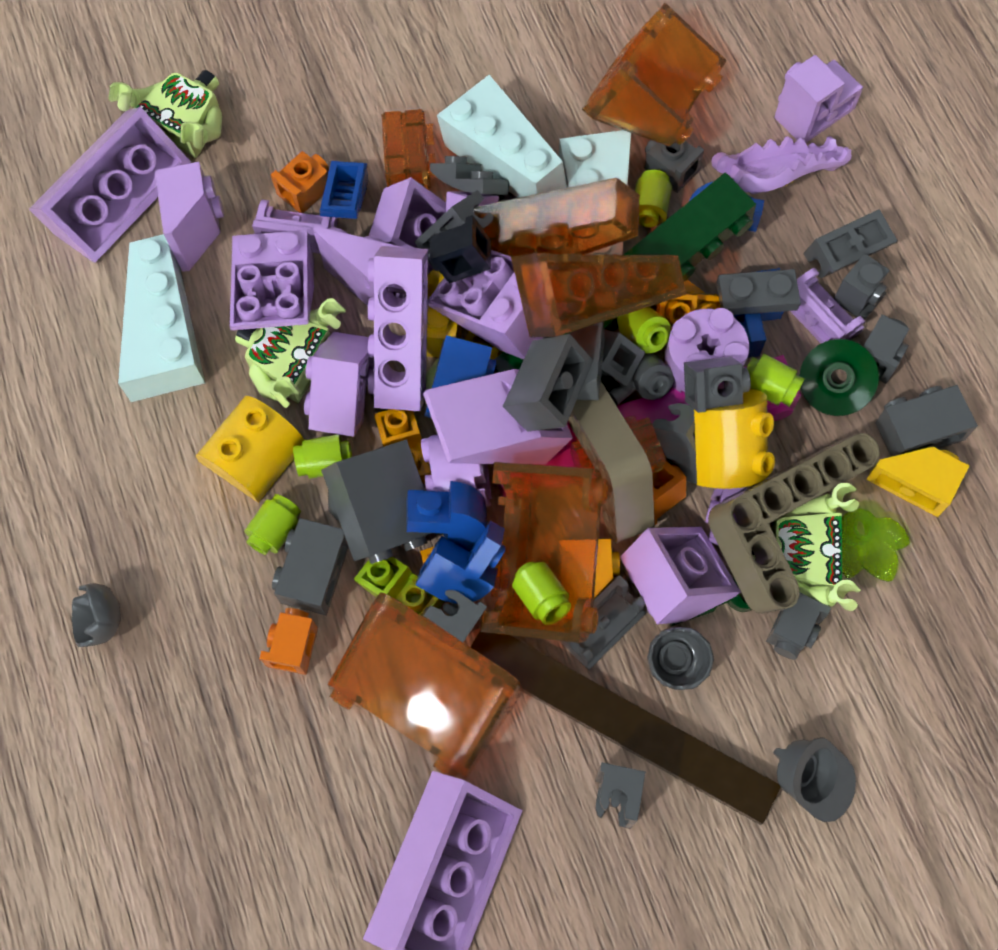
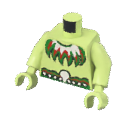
M203 70L194 81L179 73H172L164 81L142 89H132L129 85L122 82H114L110 85L109 101H118L117 106L122 111L129 110L130 106L134 108L141 107L180 150L194 158L199 156L207 142L219 139L221 136L222 112L213 93L219 86V81L207 70Z
M333 298L325 300L319 309L310 311L309 324L237 331L235 340L238 344L248 348L245 353V359L250 367L249 376L263 398L279 401L284 408L290 405L286 399L287 397L297 403L300 402L311 384V379L306 378L307 360L309 356L314 355L319 345L324 343L330 336L327 326L330 325L333 329L340 327L341 321L336 316L346 312V309Z
M841 483L834 488L832 495L824 494L779 517L774 521L771 529L797 580L799 592L829 607L834 606L838 602L845 610L853 611L858 607L857 602L853 599H844L848 592H860L861 590L853 581L842 580V513L835 512L838 507L848 512L854 511L859 507V502L855 499L843 502V497L846 493L854 492L857 489L849 483Z

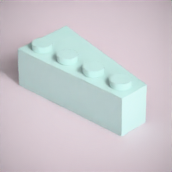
M490 75L486 76L437 115L446 148L458 156L467 157L469 164L481 165V171L493 172V179L508 180V191L538 213L543 214L568 193L563 161Z
M631 129L561 138L559 140V158L563 161L568 191L565 195L576 257L579 258L587 255L589 261L604 256L608 267L619 259L623 252ZM591 280L583 282L582 288L585 285H587Z
M164 234L130 242L118 379L119 386L129 400L134 402L204 384V375L180 266Z

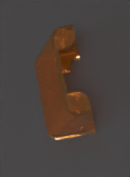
M664 3L621 50L581 110L595 121L667 146H671L675 142L680 146L694 131V127L691 126L694 117L689 114L692 106L704 89L709 93L718 85L723 78L719 72L727 60L671 7Z
M494 462L493 483L503 485L506 497H499L498 505H505L503 525L505 531L502 545L506 546V549L501 558L499 588L491 590V597H497L498 600L492 611L485 610L483 612L481 632L575 643L586 641L589 634H594L598 627V609L593 606L601 504H605L608 497L607 479L602 478L598 469ZM528 562L547 563L569 593L568 601L571 603V609L565 617L554 624L544 625L541 620L534 619L512 587L517 570Z
M382 592L379 593L370 606L327 684L329 689L332 690L329 697L340 706L349 711L353 705L364 708L427 750L436 759L433 764L436 770L452 777H456L458 774L465 780H467L521 696V684L509 672L396 599Z

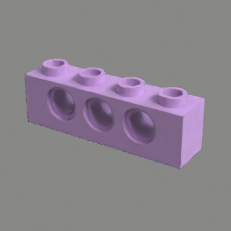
M381 246L374 255V258L369 259L367 272L368 281L374 282V297H370L368 301V320L374 321V334H370L368 340V357L374 358V371H370L368 378V393L374 394V408L421 411L425 401L423 393L426 390L428 249ZM388 285H400L405 290L406 297L397 298L393 296L389 291ZM398 323L402 325L406 334L399 336L392 333L388 324ZM388 361H399L403 364L406 371H394L389 366Z

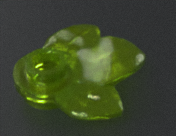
M858 508L845 513L842 517L843 575L846 578H851L862 569H865L877 579L886 582L892 581L898 569V555L895 550L903 549L910 544L908 534L895 520L888 517L876 518L866 509ZM859 521L864 525V535H861L857 530Z

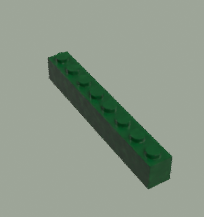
M725 172L608 267V271L595 277L575 293L544 338L566 335L597 321H604L605 330L614 332L617 329L619 330L617 318L624 306L629 303H645L651 308L658 304L659 291H665L675 282L678 284L685 282L695 272L696 268L694 266L704 258L709 261L717 256L724 248V242L732 235L739 237L744 234L754 222L752 218L756 203ZM503 352L494 359L496 360L493 374L520 369L523 359Z

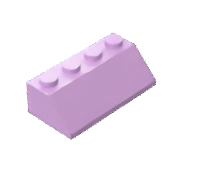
M141 107L129 109L110 126L29 210L54 235L95 263L157 199L158 192L154 170L189 164L191 161Z
M432 771L363 940L383 950H469L523 810L465 780Z

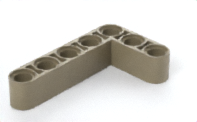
M601 382L599 400H576L567 422L599 475L604 523L612 540L618 543L643 533L647 528H654L653 476L651 465L644 449Z
M860 433L835 442L766 478L764 481L718 503L711 509L708 517L710 529L746 603L753 611L763 614L791 608L797 603L799 598L797 580L769 523L835 488L838 484L844 483L873 467L879 460L880 449L872 436ZM733 513H734L735 516H736L737 523H736V521L734 520Z

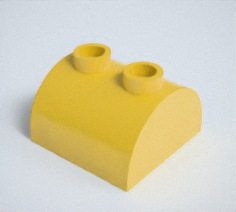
M750 388L749 392L743 393V404L706 409V412L700 413L694 410L697 485L718 489L742 488L758 484L771 474L775 458L771 452H768V436L773 430L774 418L771 413H767V395L764 392Z
M246 395L196 454L198 462L259 503L294 460L293 447L302 445L304 438L292 424L271 407L254 397Z

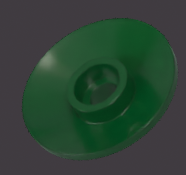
M832 339L817 345L805 357L799 374L800 377L805 379L800 388L807 402L816 410L832 416H845L864 408L875 395L879 383L878 366L872 354L861 344L847 339ZM836 369H842L846 372L847 378L845 381L837 383L831 377L832 372Z

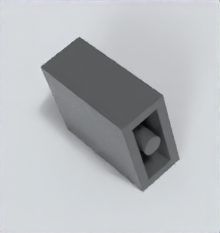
M407 439L338 461L321 470L354 561L368 557L370 564L394 556L391 548L403 544L405 551L428 543L426 535L431 533L407 532L408 490L425 491Z

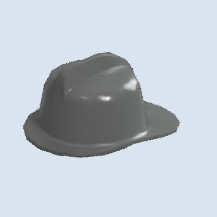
M823 737L813 740H797L789 744L786 749L776 748L773 754L779 759L777 781L783 791L792 796L814 818L822 822L835 821L844 815L850 807L855 794L856 776L854 767L848 758L829 740Z

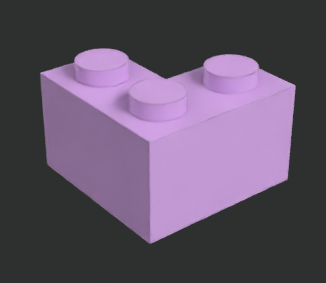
M814 55L803 63H795L785 74V84L782 93L778 97L779 103L774 118L796 140L803 138L807 143L855 109L863 86L837 61L832 60L825 64Z
M332 332L326 341L319 345L314 355L309 356L306 364V378L311 379V387L304 403V413L309 415V430L354 437L364 422L365 394L369 373L374 371V358L368 357L369 337Z

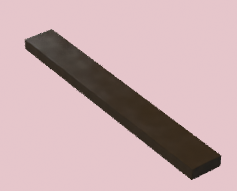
M487 622L483 624L465 655V660L757 824L762 825L781 788L773 780Z

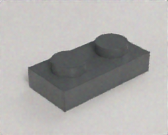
M795 269L718 275L717 289L720 308L728 309L733 315L797 311L801 304Z

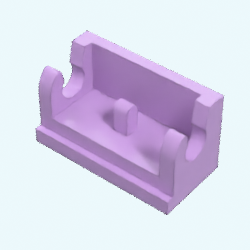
M261 200L252 227L255 234L307 230L312 252L320 254L314 234L315 226L327 229L337 227L338 219L336 217H322L320 215L277 210L269 206V200Z
M815 268L810 269L797 278L801 304L797 311L790 312L820 343L832 339L852 340L863 331V324L866 321L861 316L853 319L818 283L816 276L819 275V272Z

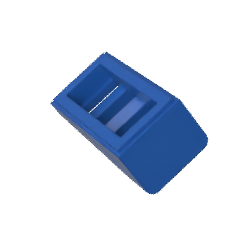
M331 161L321 202L320 216L358 218L368 186L367 163Z

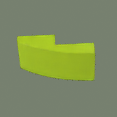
M394 557L370 564L368 560L354 578L355 582L422 630L428 625V622L420 617L426 607L429 608V606L440 609L445 602L416 586L418 576L413 574L408 566Z

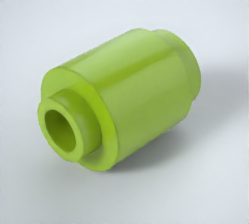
M647 170L642 173L636 182L631 216L642 226L654 227L667 219L672 185L669 176L665 172Z
M629 303L618 314L617 323L620 333L645 351V353H655L667 344L671 325L667 319L647 304Z
M763 354L760 360L752 357L747 366L751 381L750 388L764 392L767 395V400L778 406L780 403H783L790 407L805 380L796 374L798 370L766 354Z
M340 434L303 440L302 445L293 447L298 476L308 475L309 479L323 477L322 469L338 461L353 457L349 440L342 441Z
M275 494L271 500L267 499L244 530L245 534L249 537L246 543L263 555H267L269 551L278 553L285 543L289 531L297 526L299 521L297 517L300 515L301 510L289 499Z
M528 562L517 570L512 587L534 619L541 620L544 625H551L567 615L571 609V603L568 601L569 593L547 563Z

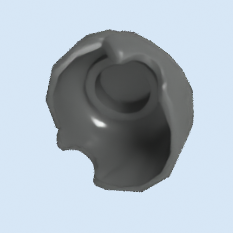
M90 583L79 586V590L86 591V593L72 600V626L75 644L78 647H88L106 643L112 639L121 621L120 603L111 589L105 585Z
M673 627L662 630L660 634L655 636L650 643L647 661L651 675L663 686L675 690H688L698 687L710 676L714 656L710 643L698 631L686 627Z

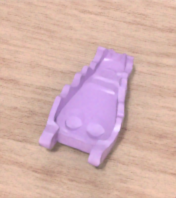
M787 136L779 146L774 140L769 139L763 147L755 143L736 155L719 152L712 157L711 162L715 170L723 174L726 172L744 192L758 194L785 187L795 179L822 169L834 171L847 164L851 160L852 155L849 148L837 146L836 140L831 136H828L825 143L821 146H816L814 143L807 146L803 138H799L793 143V140Z

